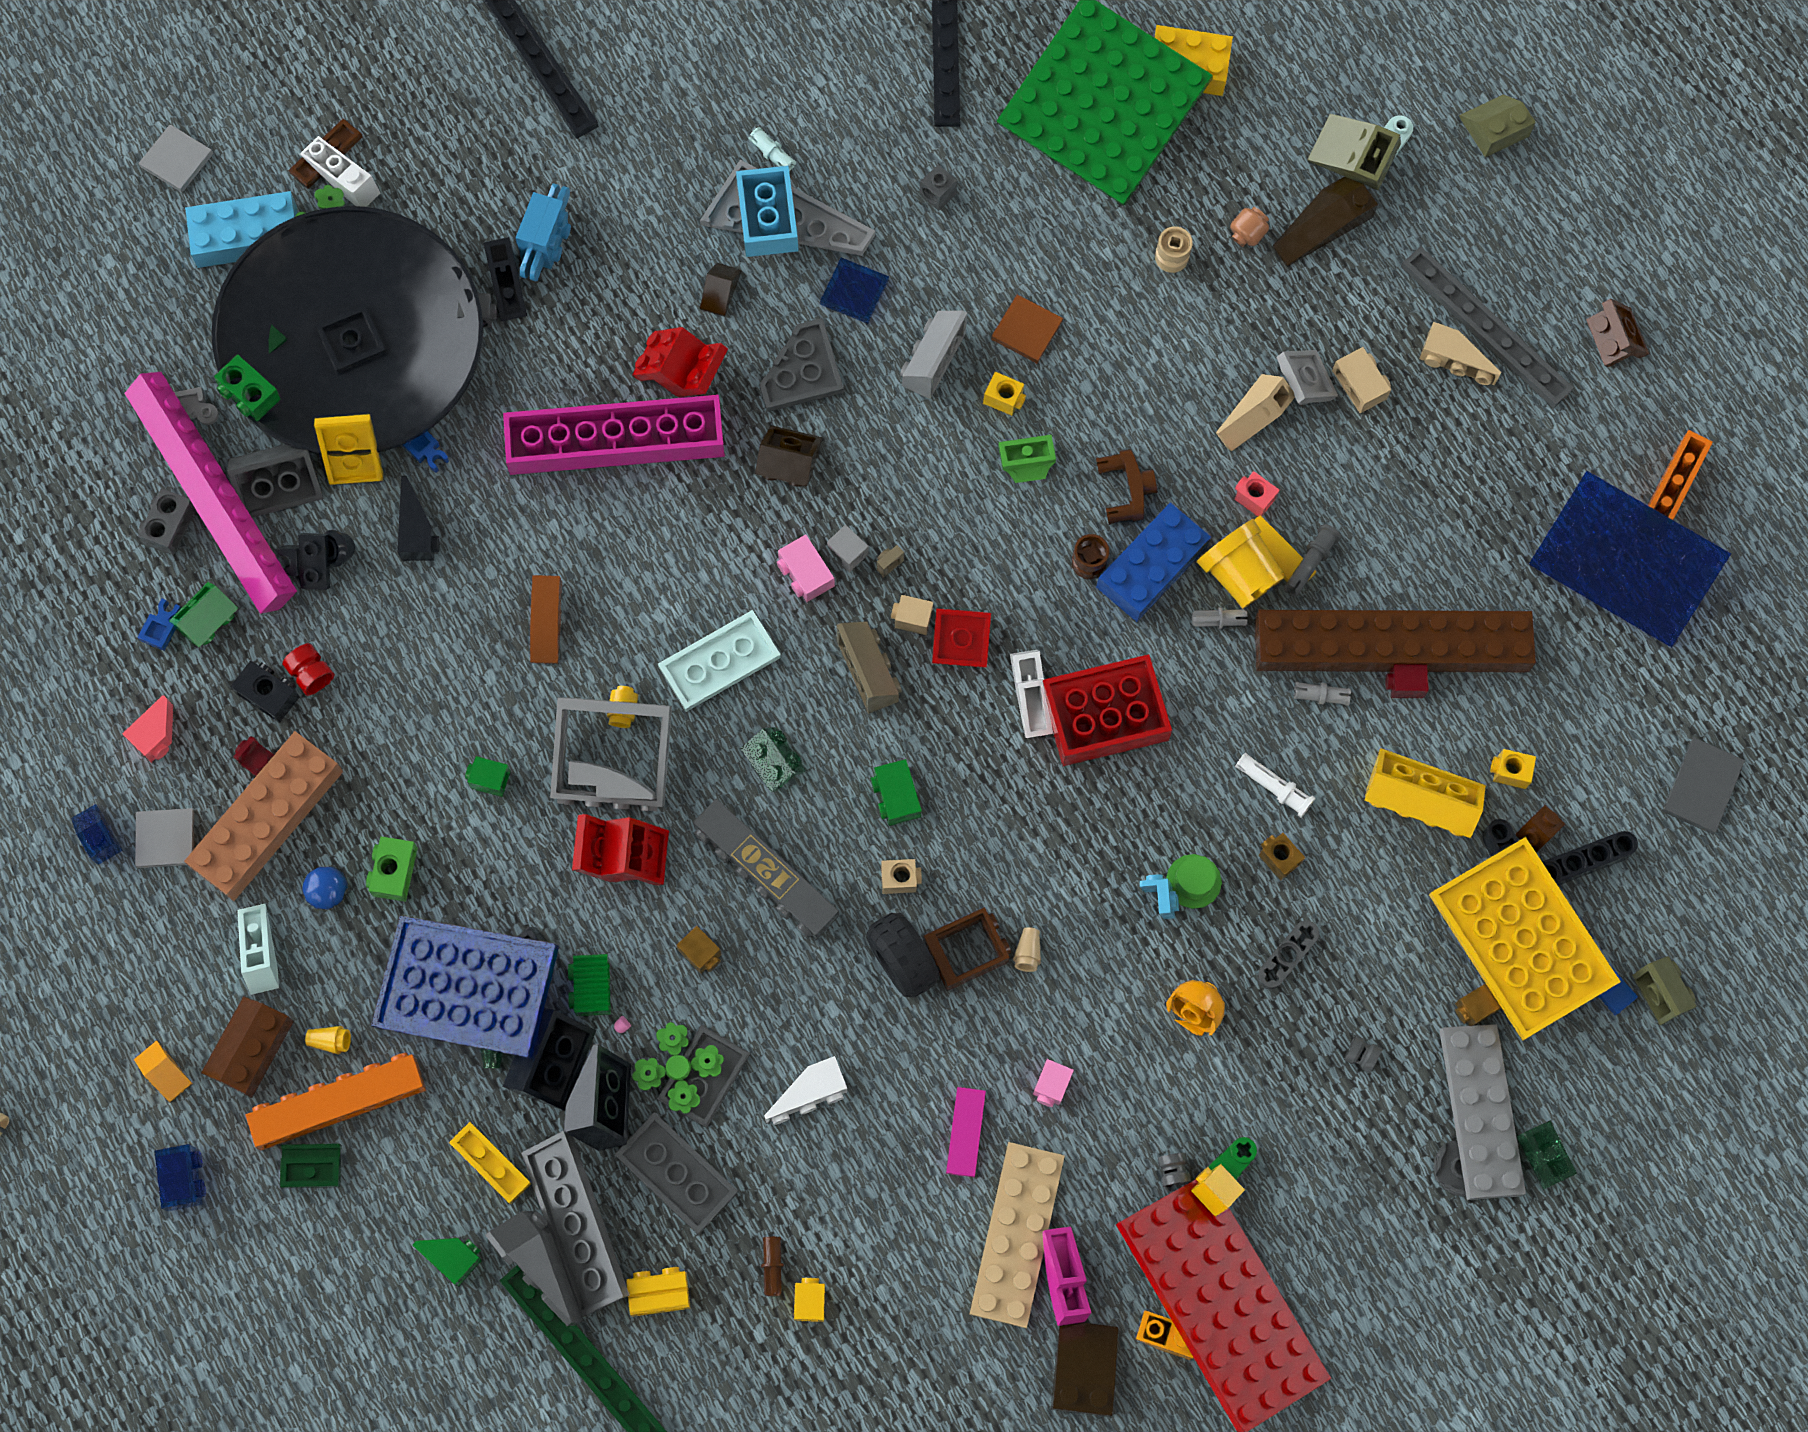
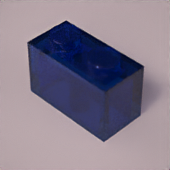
M190 1144L155 1150L161 1209L173 1211L203 1205L202 1197L206 1196V1186L203 1179L199 1180L198 1168H202L203 1165L200 1151H196V1147Z

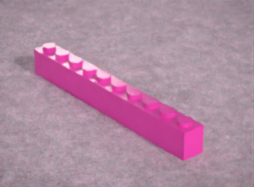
M162 372L140 374L124 394L259 613L262 614L281 609L297 592L296 588Z

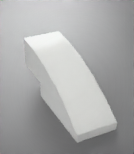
M1031 650L1010 654L1025 738L1053 734L1042 682L1044 678L1040 651Z

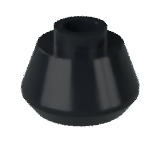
M328 530L324 533L329 536L330 566L339 567L352 558L355 543L348 534L336 530Z

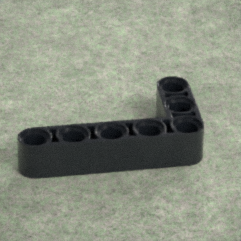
M1495 819L1483 831V842L1490 857L1518 842L1512 826L1504 819ZM1492 829L1501 831L1503 839H1496L1492 835ZM1621 831L1542 861V863L1559 886L1626 860L1637 850L1638 841L1631 832ZM1617 841H1621L1626 845L1627 852L1621 851L1617 847ZM1591 851L1600 853L1602 861H1596L1592 857ZM1566 860L1574 862L1577 871L1568 869Z

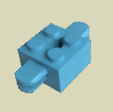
M553 183L548 196L533 192L516 235V242L522 260L520 277L526 279L530 274V280L538 281L543 267L552 269L554 261L559 262L562 254V247L560 245L563 239L568 238L571 230V225L568 224V212L565 210L570 197L569 187L563 186L560 190V185Z

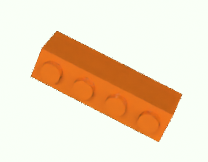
M1690 430L1687 431L1670 460L1635 528L1636 530L1658 541L1663 538L1713 441Z

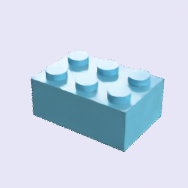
M789 166L736 171L746 257L797 252L798 236Z

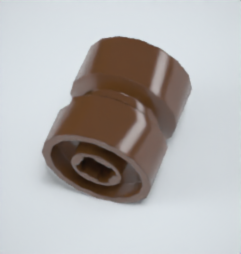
M1087 534L1077 540L1072 555V567L1078 576L1084 579H1094L1104 572L1109 557L1107 542L1096 534Z

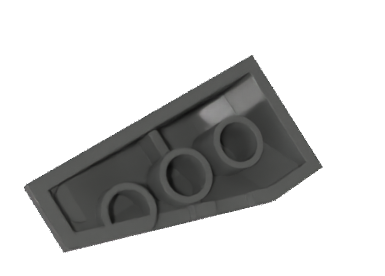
M522 1211L490 1230L485 1236L501 1257L509 1265L513 1262L518 1265L524 1272L522 1279L528 1285L531 1284L534 1288L540 1289L543 1292L541 1295L542 1300L567 1326L579 1325L583 1322L552 1233L546 1227L547 1221L540 1213Z

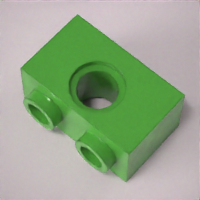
M380 837L379 844H375L372 853V860L375 861L373 871H369L366 880V887L369 888L368 891L373 897L406 902L418 849L414 842ZM397 864V870L393 874H384L387 865Z

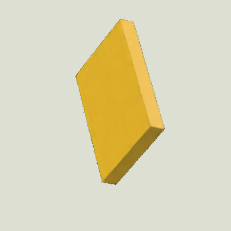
M370 414L315 418L314 426L329 485L383 481V469L379 453L377 452V443ZM354 450H371V454L362 456L352 454L341 457L327 454V451L352 452Z

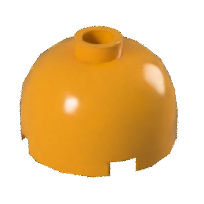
M1197 980L1184 982L1174 990L1166 1002L1168 1012L1170 1013L1173 1010L1176 1015L1183 1019L1175 1021L1199 1036H1202L1204 1032H1208L1209 1036L1213 1035L1225 1014V1003L1217 988L1209 982Z

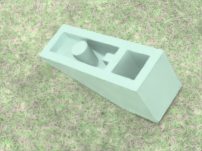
M266 904L237 910L241 973L250 994L279 988L278 967Z

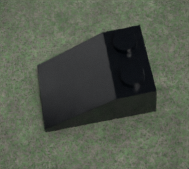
M599 1044L592 1046L566 1104L564 1118L565 1133L597 1151L627 1145L631 1064Z

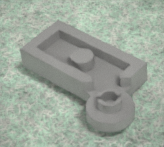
M202 387L174 392L190 419L197 417L204 425H211L217 421L219 412L213 404L206 403Z

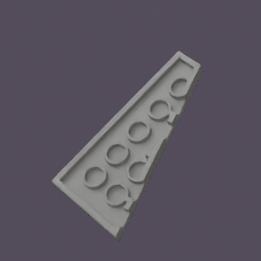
M739 160L701 218L700 225L743 233L736 171L757 169L756 167ZM791 186L798 244L860 256L864 254L875 237V230Z

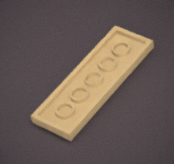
M1008 1142L969 1315L1027 1328L1044 1252L1042 1233L1044 1230H1049L1065 1155Z

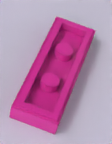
M957 1087L946 1174L975 1178L986 1093L984 1090Z

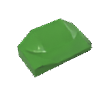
M1052 435L998 443L1002 469L1010 474L1015 483L1046 479L1050 467L1056 462Z

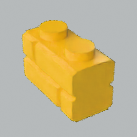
M679 1267L662 1269L661 1275L654 1276L650 1275V1271L635 1272L632 1279H626L630 1295L628 1296L629 1311L632 1317L690 1309L687 1273L685 1271L680 1272Z

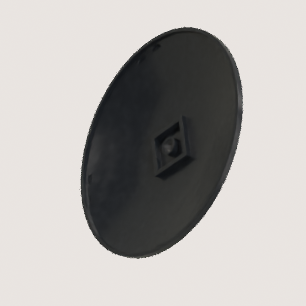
M361 206L331 207L311 211L277 225L251 244L239 257L224 280L215 303L211 331L212 350L218 372L238 354L277 389L281 400L261 419L256 421L251 415L247 417L269 436L296 449L308 450L310 453L322 455L314 426L315 418L370 414L377 443V452L379 453L401 446L433 428L461 399L475 374L480 359L483 343L482 309L476 287L465 265L453 249L431 230L412 219L382 209ZM458 301L465 317L457 318ZM272 324L287 338V341L269 354V334ZM349 334L358 336V341L351 345L346 344L344 339ZM234 378L230 384H238L242 378ZM254 395L250 398L249 401L256 402L261 398V396ZM354 450L352 452L327 451V454L341 457L352 454L362 456L371 454V450Z

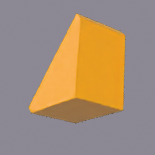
M155 1041L134 1059L144 1077L169 1102L193 1084L158 1041Z

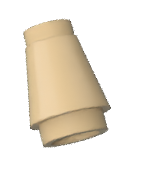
M1035 928L1023 929L1013 957L1015 968L1018 970L1034 972L1037 970L1038 965L1041 964L1040 931Z

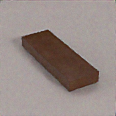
M343 118L322 139L345 155L363 136L362 133ZM303 157L288 170L290 175L307 189L322 177Z

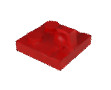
M936 608L932 663L987 668L991 613Z

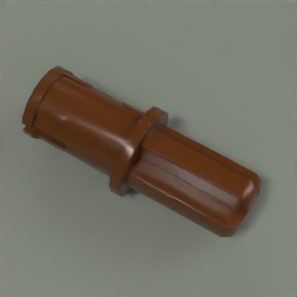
M763 1237L764 1264H761V1268H764V1294L770 1297L780 1296L782 1293L781 1268L784 1267V1264L781 1263V1237Z

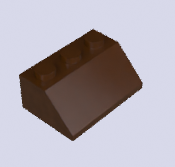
M243 996L201 1074L252 1098L294 1021L289 1016L263 1003Z

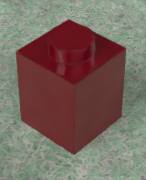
M1394 664L1390 673H1387L1385 678L1386 690H1391V698H1424L1429 691L1427 665Z

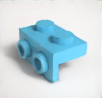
M1163 875L1146 876L1145 881H1140V888L1144 893L1157 892L1159 914L1163 919H1174V911H1179V898L1176 891H1173L1172 884L1168 879L1163 878Z

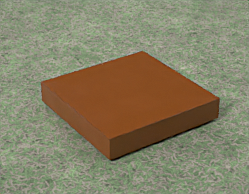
M1017 294L992 334L991 340L1038 364L1062 324L1063 318Z

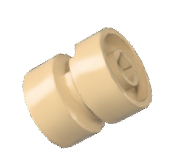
M1181 227L1166 228L1161 233L1156 248L1155 260L1162 270L1175 273L1186 267L1192 249L1191 235Z

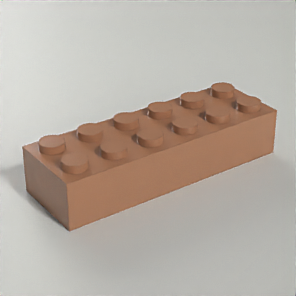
M294 731L184 862L232 901H235L339 778L343 770L337 762Z

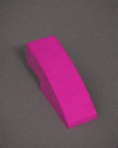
M1064 1227L1044 1230L1042 1234L1045 1266L1057 1325L1062 1326L1085 1322L1091 1314L1084 1289L1087 1279L1072 1228Z

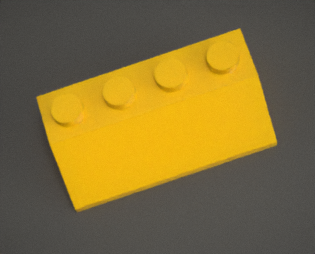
M1380 748L1366 789L1364 801L1377 808H1387L1395 811L1402 817H1412L1421 820L1428 826L1449 830L1453 835L1471 838L1483 812L1486 785Z

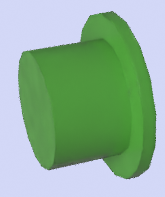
M1196 854L1184 855L1175 860L1168 869L1166 877L1172 884L1173 891H1176V894H1178L1179 904L1192 909L1203 908L1212 903L1220 893L1222 884L1221 875L1216 865L1208 858Z

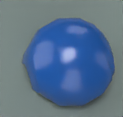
M318 867L308 873L303 882L302 891L307 903L316 909L328 910L342 902L345 891L348 888V883L344 873L337 868Z

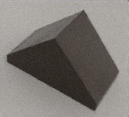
M716 263L707 273L700 309L725 317L742 270Z

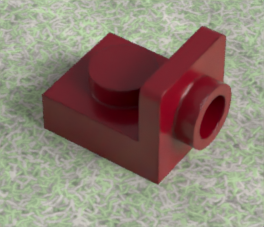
M250 736L248 740H243L237 746L236 754L233 758L256 777L274 754L259 744L254 737Z

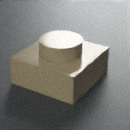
M898 545L891 550L889 548L885 549L877 558V571L885 577L904 561V551Z

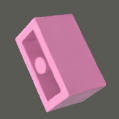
M807 535L778 550L779 560L777 565L784 576L789 574L793 580L791 587L797 597L803 596L806 602L835 586L833 575Z

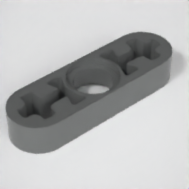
M1308 920L1299 922L1261 966L1257 973V980L1263 988H1277L1319 938V929L1315 923ZM1300 928L1302 930L1311 929L1310 936L1313 938L1312 940L1306 938L1300 947L1294 943L1302 934L1299 930ZM1283 948L1294 950L1296 954L1295 961L1290 963L1283 961L1280 956L1281 950ZM1275 959L1278 965L1286 968L1287 971L1284 972L1280 968L1275 975L1277 981L1271 980L1267 982L1264 970L1270 972L1276 966V963L1272 962Z

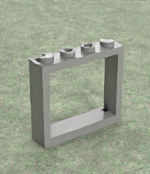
M558 697L550 798L557 799V803L564 805H574V800L585 801V806L602 807V802L613 803V808L630 809V805H641L642 811H657L658 807H663L666 794L672 706ZM569 710L662 717L656 796L653 800L596 797L595 791L563 789Z

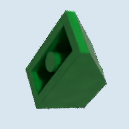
M459 1238L415 1241L412 1245L458 1287L482 1261L477 1255L481 1250L469 1239L465 1243Z

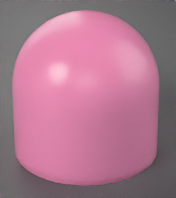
M621 1016L614 1024V1029L618 1033H624L631 1027V1024L624 1016Z

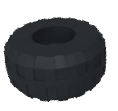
M891 912L869 926L866 934L869 945L892 983L904 997L915 998L937 983L940 976L938 967L925 943L904 915Z

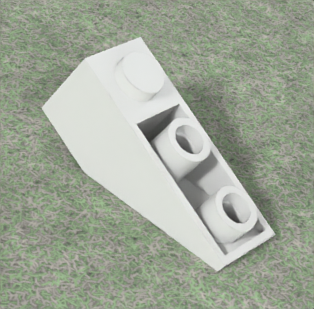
M319 136L300 153L334 188L341 189L344 197L355 206L367 207L380 194L377 185L369 173Z
M835 1056L808 1066L764 1115L766 1123L772 1121L774 1125L781 1124L790 1119L789 1114L800 1111L801 1115L816 1110V1104L827 1101L828 1104H832L844 1098L843 1094L847 1093V1087Z

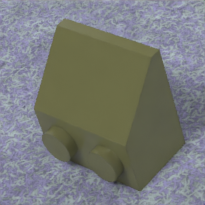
M1504 94L1459 115L1484 157L1490 156L1529 137L1536 123L1522 101Z
M1669 956L1647 964L1632 975L1659 1025H1663L1697 1007L1694 993L1688 986H1685L1680 977L1681 971L1678 965L1671 961Z

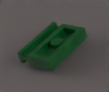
M341 1144L281 1145L280 1188L340 1187Z

